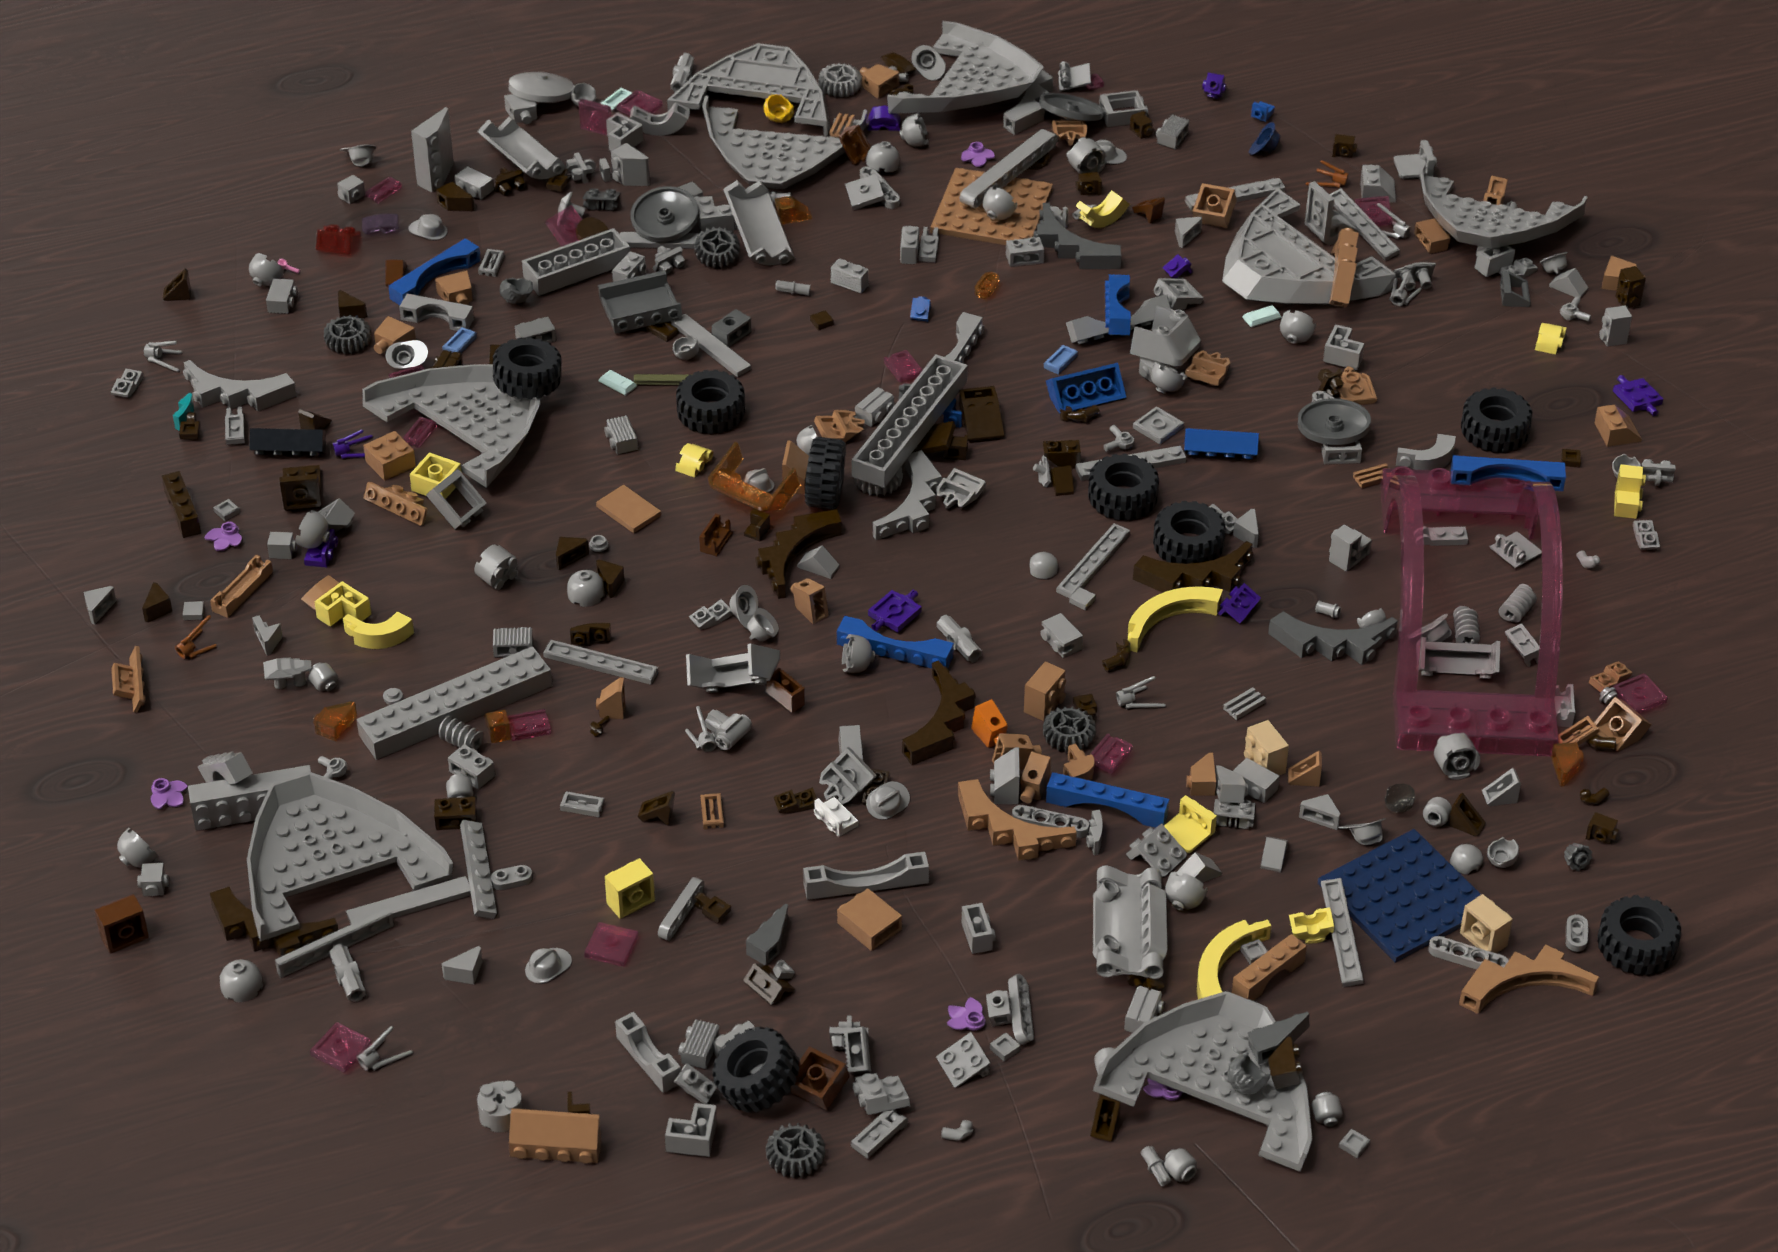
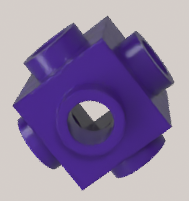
M1208 72L1207 79L1203 81L1202 89H1204L1207 97L1213 99L1222 97V93H1225L1227 86L1224 75Z

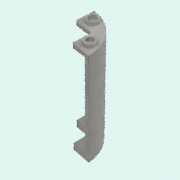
M510 117L499 128L488 119L477 131L533 178L548 179L562 173L567 168L558 157L550 153Z
M738 180L723 189L750 259L763 265L785 264L795 258L769 191L760 180L747 189Z

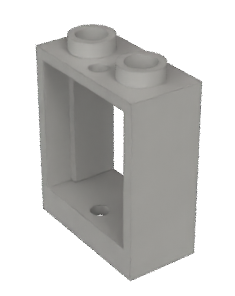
M1138 90L1100 95L1099 105L1104 109L1103 119L1107 127L1129 125L1130 116L1141 111H1145L1146 116L1148 115L1147 106H1144L1143 97H1140ZM1133 106H1134V108H1135V109H1131V110H1123V111H1115V112L1113 111V109H1117V108H1125V107H1133Z
M459 469L426 494L454 529L459 525L464 527L471 521L469 517L472 515L474 517L478 516L484 511L482 507L486 504V501ZM452 483L473 507L462 518L440 494Z

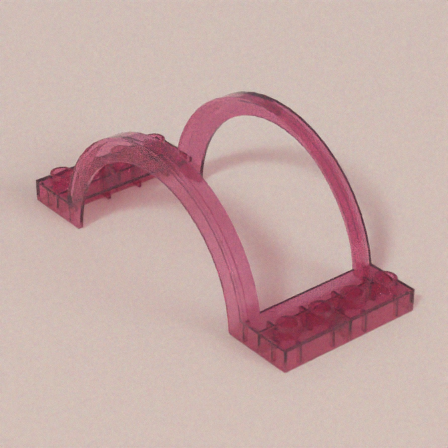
M1404 466L1394 469L1383 468L1380 484L1383 533L1388 532L1392 510H1398L1401 536L1400 623L1393 689L1396 749L1434 751L1438 744L1437 741L1441 736L1465 733L1478 753L1555 757L1559 739L1554 697L1561 640L1563 563L1560 515L1557 497L1552 484L1542 481L1526 482L1512 478H1491L1471 485L1451 484V471L1443 468L1432 470H1413ZM1422 511L1436 512V516H1439L1440 512L1473 513L1474 518L1477 517V513L1510 515L1511 519H1514V515H1526L1524 528H1528L1529 539L1534 537L1539 517L1542 546V610L1538 669L1534 695L1416 690L1423 611L1424 542Z

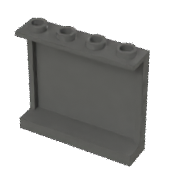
M665 270L598 285L600 301L615 333L682 318L681 303H677L668 285Z

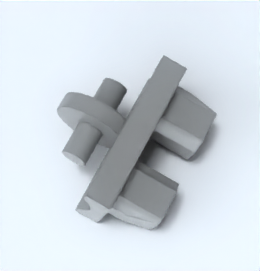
M579 152L574 153V159L566 160V165L569 171H571L573 181L582 179L584 184L589 183L586 174L592 173L595 170V162L590 159L583 162Z
M663 246L658 247L653 270L655 272L665 270L666 274H668L673 268L670 264L673 263L677 268L682 267L685 263V259L681 255L683 249L680 246L673 250L670 248L666 249Z
M1644 459L1641 467H1643V475H1646V481H1654L1655 486H1659L1660 481L1673 482L1675 465H1671L1670 461L1663 460L1660 464H1653L1651 459Z
M847 1015V1022L839 1021V1027H830V1040H832L833 1050H845L844 1039L846 1037L843 1036L845 1034L843 1032L844 1029L860 1027V1022H852V1016Z
M688 1063L683 1066L682 1071L674 1080L687 1094H691L703 1104H707L717 1088L712 1081Z

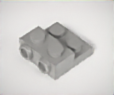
M1158 278L1154 288L1155 295H1167L1170 309L1172 310L1186 309L1187 304H1201L1203 297L1186 279Z
M877 1073L855 1078L856 1083H853L854 1094L858 1096L860 1107H864L868 1115L910 1106L909 1097L898 1076H889L879 1080Z

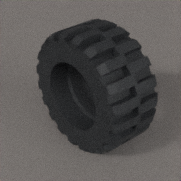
M527 337V339H512L507 343L501 344L493 355V381L497 388L504 394L507 393L508 396H515L518 399H533L536 397L538 399L542 398L543 395L547 396L554 392L561 383V354L554 345L551 346L547 341L543 342L542 339H532L531 337Z
M714 369L713 371H697L692 376L688 375L685 380H682L676 390L678 418L690 430H696L701 434L704 432L708 434L718 432L719 434L723 433L724 430H731L733 426L735 427L740 423L745 413V391L742 383L732 374L729 375L728 372H719V370Z
M1485 388L1480 390V392L1476 391L1464 403L1461 420L1462 433L1469 443L1472 442L1473 446L1480 447L1484 451L1490 450L1493 453L1513 451L1527 441L1530 434L1533 412L1527 400L1524 401V398L1521 395H1516V392L1506 391L1504 388H1491L1488 390Z
M824 437L813 439L808 459L805 486V503L809 507L832 510L838 507L845 470L846 443L843 440Z
M1124 453L1122 455L1113 454L1111 457H1104L1102 461L1099 460L1091 468L1088 499L1093 508H1096V511L1100 514L1103 513L1108 518L1113 517L1114 520L1125 519V521H1128L1131 518L1138 519L1141 515H1147L1155 507L1158 501L1159 477L1157 470L1150 462L1147 463L1146 459H1140L1137 455L1133 454L1132 456ZM1115 486H1129L1132 488H1119Z
M1197 501L1172 503L1171 506H1166L1160 511L1155 519L1154 549L1160 558L1170 563L1190 564L1218 559L1224 548L1225 521L1219 512L1213 507L1209 508L1205 503L1199 504ZM1182 533H1192V534H1196V535H1199V536H1184V535H1181V534H1182Z
M1633 895L1632 898L1626 896L1620 898V901L1618 899L1615 900L1604 910L1597 942L1604 958L1607 961H1611L1614 967H1620L1622 971L1627 973L1628 971L1634 972L1635 975H1640L1641 973L1649 975L1653 974V971L1656 973L1662 971L1672 964L1681 938V924L1676 914L1671 913L1672 910L1667 905L1663 906L1662 902L1657 899L1654 901L1650 899L1651 897L1644 896V898L1639 897V895ZM1624 931H1643L1654 939L1639 940L1629 936Z
M755 1027L754 1030L749 1028L744 1030L745 1032L742 1034H736L734 1039L728 1040L725 1043V1047L718 1052L719 1057L715 1058L713 1065L715 1067L713 1068L714 1083L727 1101L737 1110L759 1112L763 1108L769 1109L773 1107L772 1104L783 1100L782 1097L785 1094H789L791 1086H794L797 1081L799 1059L795 1051L781 1033L765 1027V1029L764 1027ZM764 1063L757 1072L747 1076L753 1068Z

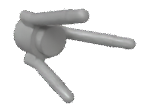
M1378 203V207L1397 221L1396 223L1389 218L1387 219V222L1394 225L1393 231L1395 233L1382 232L1386 236L1396 239L1402 237L1405 239L1410 233L1411 226Z
M1407 271L1400 288L1397 290L1398 279L1395 278L1389 300L1396 306L1407 305L1422 290V288H1418L1407 297V291L1404 289L1410 271Z
M176 341L149 342L145 345L144 356L148 358L149 362H155L179 372L178 368L157 359L161 357L162 353L182 354V351L162 349L159 347L177 344Z
M1155 676L1116 692L1119 706H1125L1126 709L1165 707L1166 705L1158 703H1132L1135 701L1134 694L1147 689V686L1143 685L1155 680Z
M697 706L696 710L703 732L699 734L698 740L689 729H686L685 732L695 743L697 750L701 749L703 752H710L717 746L715 733L712 731L711 734L707 731L701 709Z
M390 1026L369 1048L357 1056V1061L364 1070L367 1071L372 1068L375 1071L383 1065L413 1054V1051L409 1050L381 1062L377 1061L380 1057L376 1049L394 1029L393 1026Z

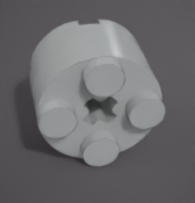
M1085 137L1080 138L1078 143L1067 153L1070 165L1079 174L1099 173L1106 164V152L1094 140L1086 139Z
M496 544L489 546L480 555L482 560L480 563L476 562L474 568L475 574L496 590L501 589L504 582L508 579H514L518 572L516 570L517 558Z
M1465 733L1441 736L1438 739V744L1434 750V758L1444 774L1454 780L1466 778L1470 775L1469 772L1473 768L1475 770L1478 768L1480 755Z
M510 1080L481 1086L477 1097L481 1124L484 1127L491 1128V1131L494 1132L510 1131L511 1109H523L519 1089Z

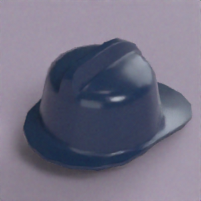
M1268 123L1261 130L1258 138L1252 144L1249 154L1253 155L1260 150L1265 152L1275 150L1281 138L1275 130V123Z

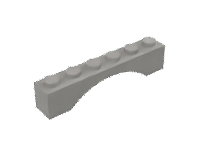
M1161 295L1144 301L1141 307L1131 316L1130 330L1134 329L1135 325L1141 324V327L1150 325L1151 321L1154 320L1157 305L1170 309L1167 295ZM1089 316L1066 322L1071 342L1078 341V345L1089 342L1088 338L1093 337L1094 340L1103 338L1104 334L1109 333V328H1105V322L1095 320Z
M965 312L961 314L956 322L958 343L945 358L960 363L964 362V358L969 355L971 347L975 346L979 335L983 334V317Z
M926 853L905 854L887 865L865 871H841L824 865L803 868L806 898L809 900L860 893L867 888L875 891L929 883V865Z

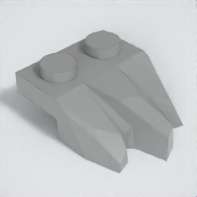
M953 468L947 479L943 478L937 486V496L946 497L943 503L947 510L957 503L958 507L963 508L979 497L986 486V482Z
M847 747L835 761L831 762L821 772L819 783L829 785L824 793L826 800L834 795H838V801L843 805L858 795L877 775L850 747Z

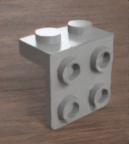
M1428 140L1421 141L1419 154L1394 156V163L1400 178L1420 177L1419 168L1423 162L1427 163L1425 175L1433 176L1434 167L1437 166V159L1433 156V148L1430 147Z
M1163 824L1154 829L1149 827L1142 833L1144 837L1141 840L1138 838L1129 845L1131 849L1126 853L1130 860L1141 854L1152 868H1157L1161 872V877L1166 876L1187 856L1185 850Z

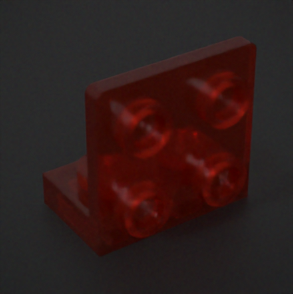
M335 224L323 226V228L317 229L316 250L349 255L352 237L360 235L361 231L355 230V227L339 228V225Z

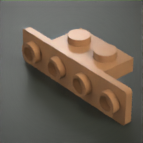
M373 482L367 483L364 493L365 500L420 526L424 525L427 508L423 507L424 500L417 497L416 493L406 492L403 490V487L398 485L383 488Z
M135 646L129 658L130 666L114 663L111 668L113 695L132 699L133 712L136 713L140 706H143L145 703V695H143L144 681H142L143 668L141 667L142 654H140L139 646Z

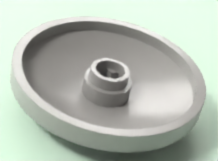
M525 72L514 75L509 79V91L512 94L536 102L567 100L571 97L574 86L570 80L562 76L545 72Z

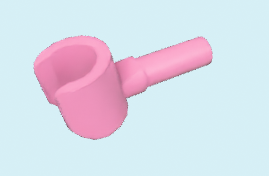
M280 259L277 262L283 270H290L297 274L300 272L299 269L287 265L285 259Z

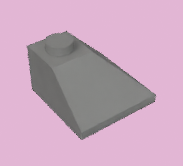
M340 498L318 511L328 522V532L330 529H334L337 532L342 528H348L353 521L351 519L355 514Z

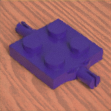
M1623 375L1617 378V381L1621 384L1614 385L1613 392L1633 412L1646 410L1653 417L1658 415L1659 411L1655 406L1662 405L1663 398L1643 378L1628 381Z
M913 589L909 594L902 595L891 590L868 610V616L877 620L871 625L872 629L878 631V629L885 625L899 632L922 612V606L913 601L918 596V592Z

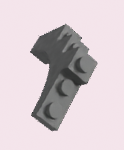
M1043 203L1042 210H1039L1040 224H1037V231H1034L1033 234L1035 238L1040 237L1043 248H1054L1055 252H1058V258H1076V262H1079V269L1121 268L1120 245L1093 242L1071 233L1055 219L1050 203Z
M1283 611L1270 620L1268 634L1300 658L1316 650L1332 662L1346 653L1363 665L1375 657L1376 648L1396 635L1398 621L1391 617L1379 624L1365 628L1337 630L1307 624Z

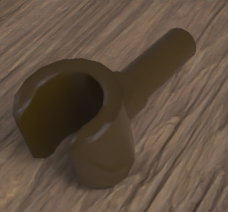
M605 716L598 723L595 721L591 722L590 727L592 729L590 733L595 737L600 736L603 732L602 725L610 719L609 716Z

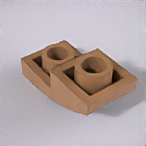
M328 575L314 585L301 600L316 611L314 601L338 585L339 582Z
M1618 661L1607 665L1604 672L1591 676L1588 683L1601 692L1606 687H1617L1628 679L1632 672Z

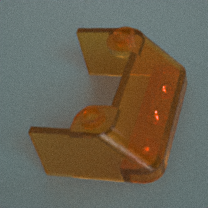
M734 442L708 477L711 489L758 511L783 509L800 487L795 468L790 470L773 495L743 482L741 476L735 472L743 461L737 442Z

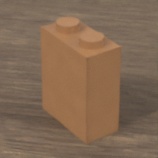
M867 888L837 909V923L872 951L902 930V915Z

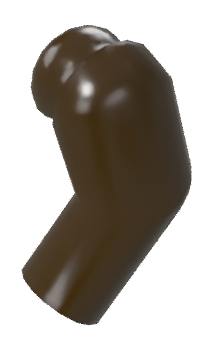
M1602 788L1595 794H1591L1589 789L1580 791L1581 801L1590 804H1599L1610 795L1606 788Z

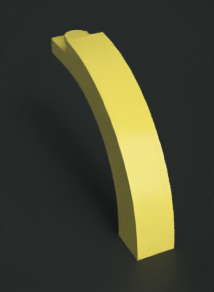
M1185 587L1173 589L1149 599L1135 611L1129 621L1128 641L1130 643V651L1138 652L1147 631L1165 618L1183 613H1206L1217 616L1220 609L1219 605L1222 603L1223 589Z
M1246 920L1240 921L1220 932L1209 943L1199 963L1197 978L1198 999L1222 992L1218 982V973L1225 961L1240 950L1241 945L1258 939L1261 942L1270 939L1271 924L1268 920L1255 922L1252 925H1248Z

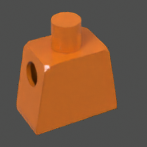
M991 699L975 706L971 729L987 747L995 746L998 735L1000 733H1007L1008 725Z

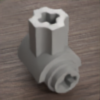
M714 709L708 713L704 721L706 728L715 733V742L722 750L732 748L751 730L752 726L751 720L746 715L733 714L728 717Z

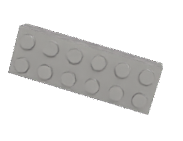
M613 228L522 260L523 277L525 280L532 281L533 289L538 295L546 294L614 269L630 252V246Z
M310 765L250 775L235 784H229L225 779L188 786L195 830L255 821L271 783L311 772Z

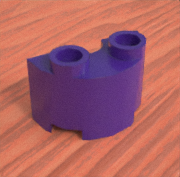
M875 106L869 113L867 130L879 131L881 127H886L889 131H900L899 113H888V106Z

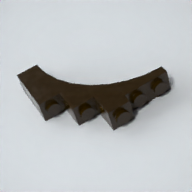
M837 509L794 516V524L791 525V530L776 532V540L773 541V546L758 549V556L755 557L756 566L761 569L762 575L767 574L768 579H772V591L776 592L778 599L786 598L785 575L794 559L815 543L841 535V519Z
M1245 541L1230 554L1202 563H1170L1143 555L1134 565L1133 580L1162 593L1182 587H1210L1211 584L1231 592L1241 582L1242 577L1240 573L1244 565L1253 558V544Z
M939 660L932 663V678L937 684L941 695L940 705L934 716L924 727L902 739V754L911 765L952 750L953 740L955 739L953 732L964 728V712L974 708V701L976 699L974 690L969 688L965 682L959 684L955 678L953 679L947 667L943 666Z
M230 887L209 893L212 908L226 941L247 935L254 952L275 946L279 957H282L338 931L336 919L331 918L319 922L299 923V929L260 941L253 912L235 897Z

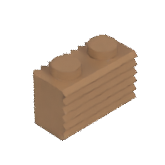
M1435 218L1416 222L1414 234L1429 254L1448 249L1450 236L1443 230Z

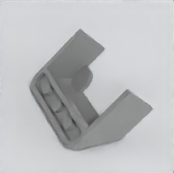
M1157 305L1152 331L1139 327L1134 328L1130 354L1172 366H1182L1200 347L1201 339L1188 315L1183 310H1172Z
M1422 637L1416 642L1417 671L1421 672L1422 676H1433V673L1480 675L1482 679H1491V675L1499 673L1500 641H1496L1492 645L1426 642V637Z
M748 644V653L716 659L687 654V686L706 689L708 693L718 692V689L751 683L756 685L767 684L780 661V650Z

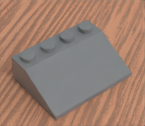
M447 107L411 131L417 185L430 192H434L444 184L454 163Z

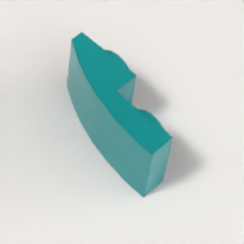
M188 393L178 402L179 410L173 415L176 430L180 431L181 422L187 421V413L194 412L192 393Z

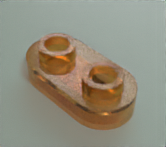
M994 272L984 273L975 285V295L983 299L991 296L999 285V275Z

